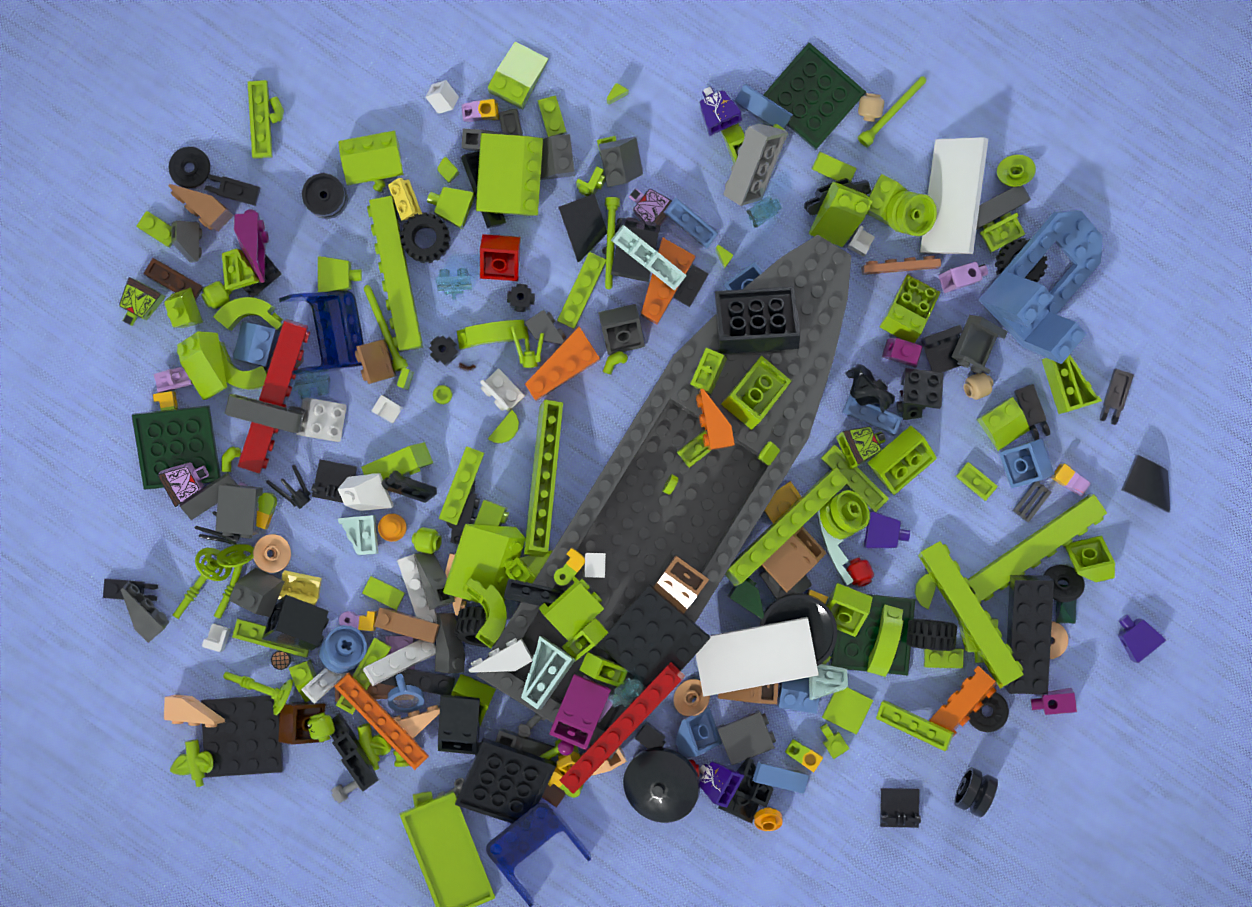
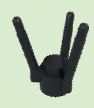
M292 465L303 492L300 489L296 492L283 478L281 482L291 492V497L269 480L266 483L287 499L294 507L297 506L301 509L311 500L309 498L311 493L307 490L296 466Z
M213 511L212 514L217 516V512ZM200 526L194 527L196 530L216 535L199 534V538L225 542L231 545H237L241 535L234 533V536H224L221 532Z

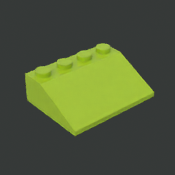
M481 133L476 211L538 216L543 138Z
M465 524L443 590L444 594L479 603L463 590L465 584L471 578L479 581L484 586V589H487L490 584L494 586L505 601L504 594L508 579H510L505 571L516 557L520 558L526 540L524 535L516 527Z

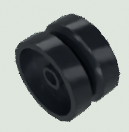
M320 173L313 175L306 181L302 189L303 203L309 211L319 218H335L342 214L347 207V190L331 174Z
M970 767L958 786L954 805L963 810L970 807L972 814L980 818L983 817L995 797L998 779L988 774L982 777L981 771Z

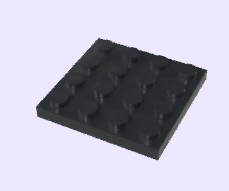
M649 585L597 645L644 686L648 687L670 662L681 671L708 642L710 636Z
M270 695L201 700V703L225 719V722L217 724V727H205V724H202L204 751L210 752L213 758V768L211 772L205 773V777L279 773L284 771L282 742H279L280 713L278 715L273 714L274 699Z
M483 738L457 795L455 805L528 828L555 770L556 762Z

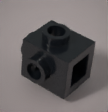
M516 284V287H512V290L508 291L507 303H510L514 311L526 312V309L530 310L531 305H534L535 293H532V289L528 288V285ZM523 294L524 299L518 300L517 295Z
M437 336L430 343L432 345L429 348L432 351L430 356L437 363L441 361L446 367L460 354L455 348L457 344L450 336L447 339L444 336ZM443 347H446V350L444 352H441V349Z
M900 390L899 401L896 402V406L903 420L922 418V410L925 407L903 404V390Z

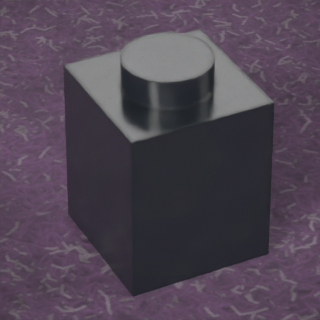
M647 721L635 736V739L648 749L662 748L666 743L664 741L665 735Z

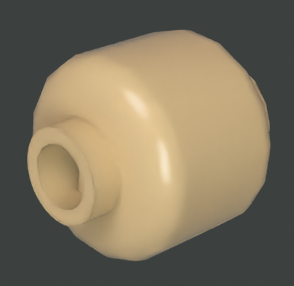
M866 93L865 96L860 98L858 114L864 116L863 120L875 122V118L882 117L884 99L880 98L881 95Z
M982 372L981 374L976 373L966 378L963 388L969 398L979 400L991 394L994 383L989 375L987 376V374Z

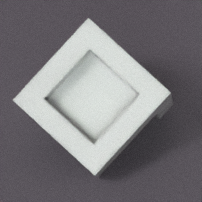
M447 80L432 84L426 95V99L439 114L453 110L459 98Z
M860 225L847 248L864 257L875 237L864 231V227Z
M381 395L372 412L394 423L403 407Z
M606 553L585 554L583 577L605 578Z
M212 624L208 638L203 640L202 647L217 652L224 651L231 629L218 624Z

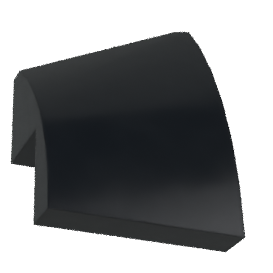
M595 194L558 207L577 262H581L607 234Z
M1136 455L1121 491L1170 513L1168 470L1151 460Z
M747 757L737 770V772L744 775V778L728 807L718 806V809L748 823H752L758 806L767 807L774 789L772 786L752 781L756 766L753 763L754 761Z

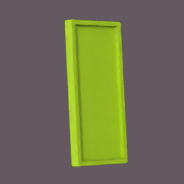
M454 791L403 811L399 815L435 906L476 907L495 899V895L460 806L455 805L457 798Z

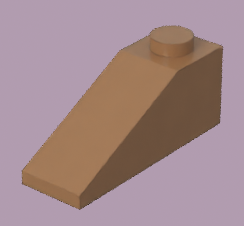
M379 608L374 626L397 634L435 643L440 625L390 608Z

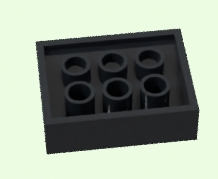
M794 286L715 291L720 354L799 349L800 329Z

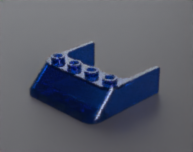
M352 292L298 293L279 298V302L305 301L309 303L313 312L321 356L320 366L300 368L292 371V375L330 372L362 365L361 362L358 363L355 351H358L356 346L364 345L357 303Z
M538 803L489 841L486 847V852L490 859L529 907L534 905V899L516 878L514 869L521 861L555 834L564 831L588 862L591 860V853L563 818L546 803Z

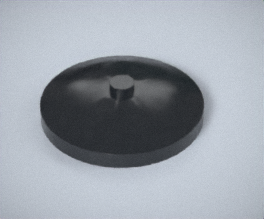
M793 593L778 598L764 612L760 626L808 617L816 664L819 666L830 656L837 641V625L831 610L821 600L808 594Z
M658 747L644 750L631 760L624 773L623 787L628 802L640 815L649 820L661 823L678 821L692 811L699 798L700 781L694 766L687 758L674 750Z

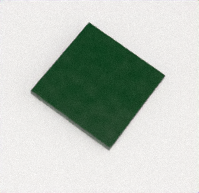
M808 43L763 95L793 114L787 126L817 150L860 101V98L866 94V91L811 43Z
M210 405L132 414L144 490L164 488L157 475L162 470L189 462L192 463L195 469L202 466L206 467L209 476L201 479L202 483H211L221 477Z
M866 594L873 597L870 612L856 637L837 630V641L832 651L831 666L848 670L867 671L869 656L875 646L879 633L882 609L884 605L903 609V626L896 654L888 674L908 676L911 646L906 644L908 621L914 619L916 599Z

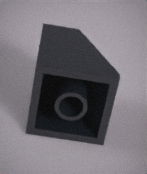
M632 217L622 219L621 226L627 227L656 250L660 225L651 221L641 222ZM616 246L611 275L649 282L651 272L619 246Z
M285 595L276 602L271 617L268 618L262 639L312 651L322 644L324 638L322 632L328 624L329 618H327L329 611Z

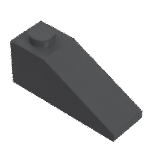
M437 613V624L440 625L436 636L435 671L464 673L465 651L462 641L454 635L457 623L455 613Z

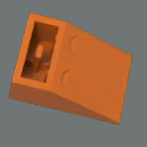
M700 389L699 394L696 396L697 407L702 409L699 419L701 427H705L706 434L702 435L704 447L708 446V450H715L734 446L731 424L706 391Z

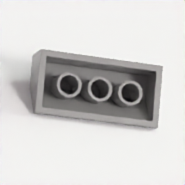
M763 124L749 126L745 131L744 141L738 149V157L731 168L732 173L725 184L723 195L740 206L762 200L788 132Z

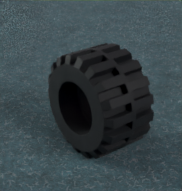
M422 212L421 215L417 213L414 215L415 217L408 218V222L403 224V231L400 233L402 236L400 240L406 253L421 263H433L434 260H440V257L446 254L445 251L449 249V241H451L449 230L445 223L434 214H427L426 212ZM422 228H432L437 235L435 243L426 249L419 248L415 243L416 233Z
M1026 238L1013 240L999 251L1000 253L996 256L997 262L995 263V267L998 269L996 271L997 275L1004 271L1012 261L1013 255L1019 253L1029 240H1026ZM1043 256L1026 275V279L1038 282L1044 276V270L1047 269L1048 265L1045 264L1047 256Z
M467 607L460 609L454 633L458 639L474 646L488 647L476 638L477 633L486 621L484 608Z
M911 619L908 621L906 644L911 647L929 650H955L957 625L943 621Z

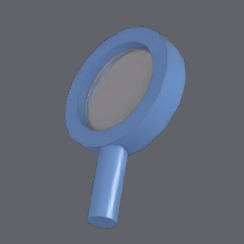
M397 674L396 681L398 687L391 689L388 693V706L392 710L401 713H409L420 709L424 705L423 691L418 687L406 685L403 675Z

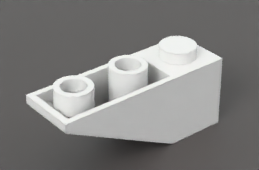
M514 638L507 642V647L501 651L499 648H496L488 653L490 657L482 660V658H479L470 663L472 667L468 670L469 672L516 671L532 662L533 657L524 641Z

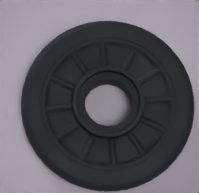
M183 147L177 150L170 158L169 174L177 185L184 188H195L207 180L210 174V161L202 150L196 147ZM191 162L194 164V170L188 173L185 171V165Z
M1067 565L1052 566L1043 575L1050 576L1054 580L1053 599L1056 601H1074L1084 591V579L1077 574L1073 567ZM1065 580L1068 582V586L1061 587L1058 581Z
M995 692L990 698L986 697L982 701L984 705L977 712L973 711L968 716L970 717V724L979 731H997L1004 726L1008 719V704L1002 695ZM986 705L993 709V713L989 717L982 714V708Z

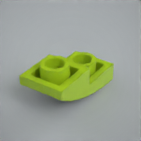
M819 151L811 169L838 181L844 178L852 180L857 168Z

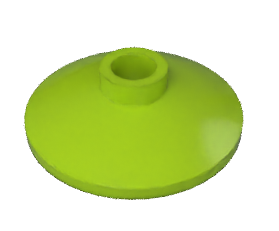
M1025 155L1008 156L997 167L998 179L1003 184L1012 187L1027 184L1036 173L1035 163Z

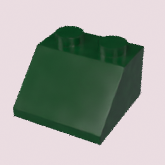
M747 578L742 584L733 586L727 596L760 619H763L764 613L759 589L755 587L757 583Z

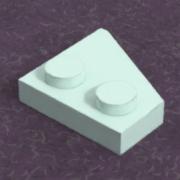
M375 515L338 518L339 524H342L347 533V538L353 543V548L357 555L378 554Z
M824 664L817 666L819 675L809 677V698L814 700L846 689L848 687L847 669Z

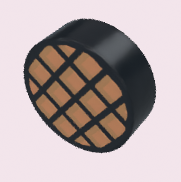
M279 650L272 655L271 663L274 668L283 670L291 664V656L289 653Z

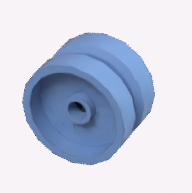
M342 625L335 627L329 632L320 646L319 656L322 664L334 673L344 674L351 672L363 660L367 652V642L364 635L352 626Z

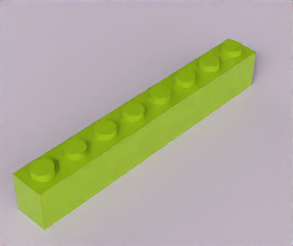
M392 195L369 200L370 205L367 206L369 217L373 218L374 224L371 225V231L373 236L377 238V243H374L376 254H380L381 262H378L380 273H384L385 280L382 281L384 292L388 294L386 306L387 310H391L392 318H389L391 329H395L396 337H393L394 346L400 352L423 348L405 252L400 240L402 237L400 235L395 202Z
M544 400L539 406L524 549L525 555L544 557L549 549L563 411L562 402Z
M837 468L828 471L732 562L725 576L734 586L742 584L849 481Z
M1089 494L968 578L971 584V591L973 594L976 593L981 601H988L994 596L993 593L998 589L1001 591L1010 585V575H1025V570L1030 567L1033 569L1040 565V560L1045 556L1047 558L1053 556L1057 552L1056 549L1061 545L1063 547L1067 546L1073 541L1072 538L1077 534L1081 536L1089 530L1087 527L1091 524L1096 525L1103 521V516L1107 514L1106 510L1095 494Z
M939 541L921 551L918 557L1001 689L1023 676V667L1019 661L1014 660L1011 655L1013 652L1010 646L1004 644L1001 639L1002 634L997 627L994 628L991 623L992 618L988 611H984L981 607V600L976 593L973 594L971 591L969 580L961 575L959 564L951 559L949 548L946 544H942Z

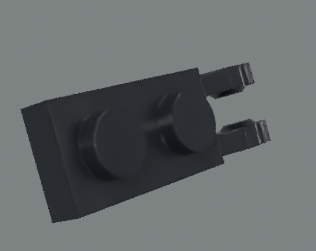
M208 175V179L219 182L220 187L217 189L212 186H205L204 190L221 197L256 206L261 189L259 186L224 176Z
M1119 369L1113 370L1103 402L1104 407L1099 418L1101 421L1106 420L1109 409L1113 408L1115 411L1111 418V424H1117L1121 411L1124 409L1134 374Z
M1034 384L1015 390L1014 393L1026 417L1033 439H1039V433L1034 425L1037 423L1041 424L1045 436L1050 435V429L1046 422L1047 419Z
M106 578L104 579L103 598L124 600L121 589L128 581L137 586L142 595L144 594V588L155 590L158 589V584ZM143 595L151 601H157V596Z

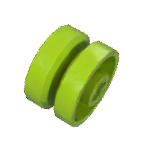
M902 191L890 200L886 212L887 221L896 232L912 236H922L932 229L936 221V205L928 195Z
M846 490L831 498L820 509V520L825 530L831 536L842 540L864 529L869 523L870 513L866 502L860 495Z

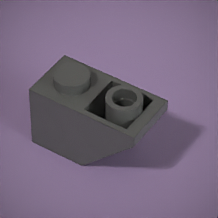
M463 128L461 148L480 151L481 133L505 135V133Z
M175 221L172 223L171 242L190 263L199 261L202 254V249L199 247V239L202 237V228H199L200 223Z
M542 310L525 322L536 340L539 341L540 334L544 333L543 342L562 345L565 342L563 339L566 336L561 328H555L553 325L555 319L550 312L546 314Z

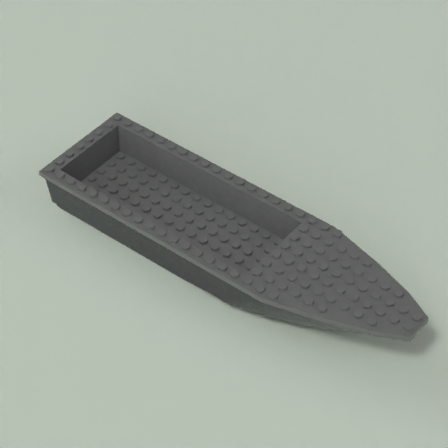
M816 235L782 256L744 288L758 289L794 286L800 329L799 349L723 354L727 358L712 395H708L731 424L735 445L711 450L690 468L678 455L677 451L705 430V427H701L699 419L702 409L697 407L696 396L699 394L700 389H696L690 383L705 349L708 348L719 353L716 314L674 354L533 584L566 591L574 584V581L571 580L564 586L559 585L554 580V574L568 562L570 557L567 553L572 547L584 557L586 553H606L605 578L583 577L585 564L575 577L579 581L583 579L590 586L588 591L591 594L595 592L602 599L600 604L604 610L595 618L609 631L649 585L652 587L655 585L676 555L709 579L684 613L694 623L697 621L809 439L834 360L848 300L851 255L821 236ZM762 355L788 377L791 383L762 421L751 430L721 403ZM771 441L780 449V452L771 465H767L759 460L757 456L766 443ZM673 474L679 480L673 492L668 495L662 492L669 476ZM521 602L491 651L499 648L501 651L507 647V642L516 638L517 640L522 639L533 657L536 652L539 636L545 637L563 651L565 650L562 646L568 640L539 610L540 606ZM597 644L588 651L620 665ZM585 653L573 663L543 708L537 710L521 698L532 662L516 671L478 672L476 674L477 677L552 723L555 721L574 674L581 677L586 675L595 683L611 689L610 694L617 700L601 721L598 722L589 743L590 747L647 688L629 672H627L621 688L590 677L579 670L587 654ZM617 749L610 755V757H609L610 759L613 758V756H614V754L616 753Z

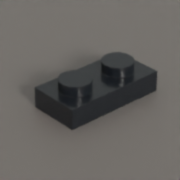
M692 264L673 298L690 308L709 274Z

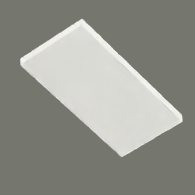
M987 138L935 139L928 196L933 199L936 205L937 216L932 229L925 235H922L921 253L973 254L988 146Z
M808 617L709 635L710 639L696 654L703 697L819 675Z

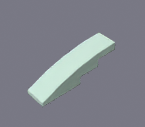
M624 225L621 226L611 239L612 242L674 291L687 276Z
M819 510L817 518L825 548L844 584L849 585L853 582V579L843 567L849 560L838 546L844 540L834 538L825 530L820 520Z

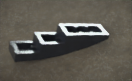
M340 713L332 719L335 727V732L330 735L334 740L332 744L342 756V763L362 791H365L379 781L358 739Z

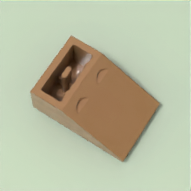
M173 184L168 185L172 189L170 193L183 204L186 203L184 207L196 217L200 216L198 220L210 230L215 229L219 232L234 216L220 201L211 195Z
M385 339L356 346L358 351H355L358 363H362L363 370H361L364 381L371 384L396 376Z
M802 526L762 566L787 593L823 558L826 551Z
M675 555L653 588L682 613H685L709 579Z
M778 683L718 694V699L777 704Z

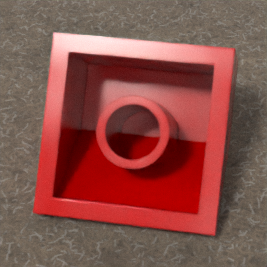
M482 234L480 244V279L518 281L521 237Z

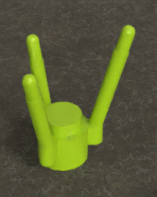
M511 326L520 364H522L523 368L537 367V362H541L544 333L540 334L537 353L535 354V351L530 350L528 328L525 326L527 336L525 339L526 351L522 353L515 327Z

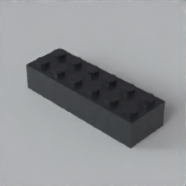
M1010 575L1007 644L1013 652L1011 655L1014 660L1019 661L1022 665L1024 675L1005 686L1009 694H1048L1054 580L1050 576Z

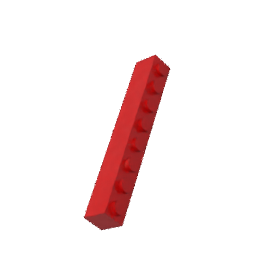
M289 319L284 320L259 401L286 408L287 405L284 404L285 398L290 397L293 388L289 385L291 379L295 380L298 368L295 367L297 361H301L304 350H301L303 342L307 343L310 332L307 331V325ZM251 422L237 467L259 474L262 469L266 470L269 458H266L268 451L272 452L275 444L272 438L274 433H278L279 429Z
M670 662L559 781L574 794L684 679L685 675Z

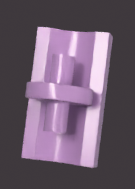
M183 367L168 369L154 374L158 393L193 385Z

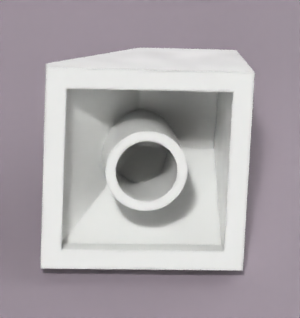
M380 473L347 477L338 488L344 505L358 511L393 508L394 506L388 490L382 487L381 482L383 478Z

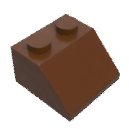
M306 702L285 703L280 711L279 742L291 745L319 743L318 739L310 737L307 722L311 720L310 716L325 712L326 704Z

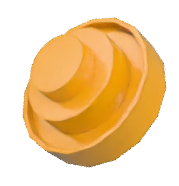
M387 514L382 517L378 524L380 536L389 542L402 539L407 531V524L404 518L398 514Z
M770 807L759 810L754 815V824L762 831L777 830L783 822L782 814Z

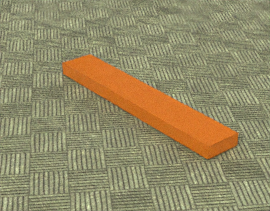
M349 672L334 686L414 770L429 757L419 744Z

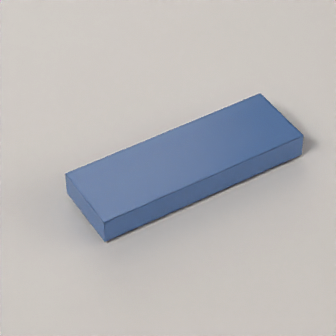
M747 84L743 85L734 100L770 125L778 124L783 129H785L793 114Z
M674 198L663 212L704 248H708L719 234L678 198Z
M849 395L842 411L844 414L893 435H896L902 421L901 416L887 410L882 413L880 407L876 405H859L851 395Z
M758 762L752 781L804 794L809 775Z

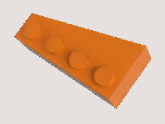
M662 237L658 253L684 274H687L696 256ZM652 273L641 316L658 325L679 286L674 291Z
M580 327L570 335L525 383L535 401H538L600 361L599 356Z
M979 666L974 669L975 675L966 678L960 687L961 689L954 692L947 700L948 703L942 705L929 720L954 732L953 737L957 734L955 730L958 726L961 725L963 727L970 720L968 716L973 711L977 712L984 705L982 701L986 697L990 698L997 691L995 689L997 686L996 681Z

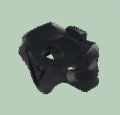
M857 364L856 367L845 372L848 378H853L850 394L859 405L880 404V410L884 413L886 409H889L890 404L894 403L895 396L887 391L888 387L880 379L876 381L871 371L864 365Z

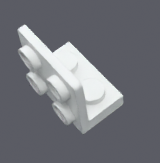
M499 368L486 381L483 379L480 381L483 385L481 390L487 396H493L496 399L494 403L502 411L506 409L509 412L525 397Z
M303 397L301 408L305 409L306 413L302 428L296 435L340 442L347 406L345 404Z

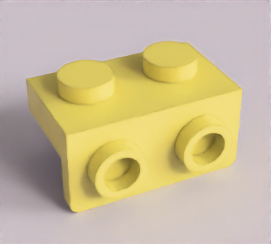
M398 178L388 184L401 221L407 220L410 217L413 218L417 213L419 215L422 214L409 179L403 180V178Z
M284 570L282 580L285 582L278 599L289 595L316 605L320 595L322 578Z

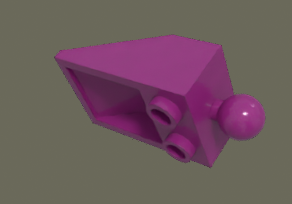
M248 209L244 214H235L234 231L241 250L259 278V281L263 283L265 282L266 243L269 242L268 232L265 231L264 221L260 220L258 212Z
M576 674L573 675L549 735L562 740L558 744V750L562 755H570L574 750V745L587 750L611 689Z

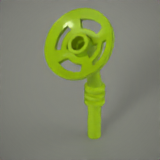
M233 545L225 548L217 555V563L220 566L234 567L230 584L226 586L227 589L222 594L223 598L213 615L216 618L221 619L229 603L235 583L239 580L243 565L254 558V547L251 545ZM244 551L249 552L250 555L246 556Z
M203 548L196 554L195 565L201 575L195 584L189 587L190 590L186 591L187 594H184L185 598L173 613L175 618L179 619L191 601L194 602V598L197 597L196 594L200 593L199 590L207 579L223 581L231 574L232 567L220 566L217 560L212 558V555L217 557L221 552L220 550ZM205 555L201 563H199L200 557ZM225 569L224 575L220 577L219 575Z
M225 672L223 675L224 679L235 682L248 690L254 689L270 695L274 699V715H278L284 707L293 685V680L289 679L280 689H274L255 682L253 678L247 676L241 677L230 672Z

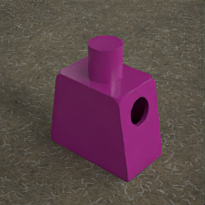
M890 338L886 341L882 357L917 368L922 346L899 338Z
M1072 688L1048 691V694H1041L1042 698L1031 699L1032 710L1043 709L1045 715L1077 712L1075 693ZM1050 700H1055L1053 705H1048Z

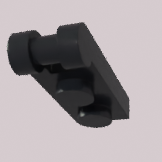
M393 471L389 477H386L381 482L382 487L388 491L424 503L437 494L436 487L402 476L398 471Z

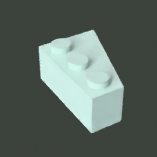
M539 636L536 652L532 659L533 662L521 698L537 710L542 709L576 659L545 637Z

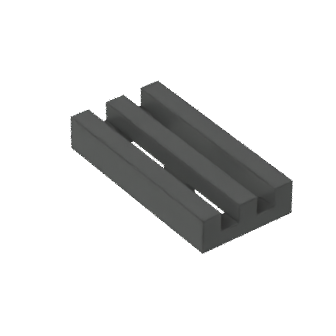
M1036 481L1012 511L1026 522H1029L1052 492ZM1038 487L1039 490L1032 497V499L1029 501V503L1026 505L1023 511L1020 512L1019 509L1029 498V496L1032 494L1035 488ZM1042 492H1045L1044 495L1037 502V504L1034 506V508L1031 510V512L1027 516H1025L1027 511L1031 508V506L1034 504V502L1037 500Z

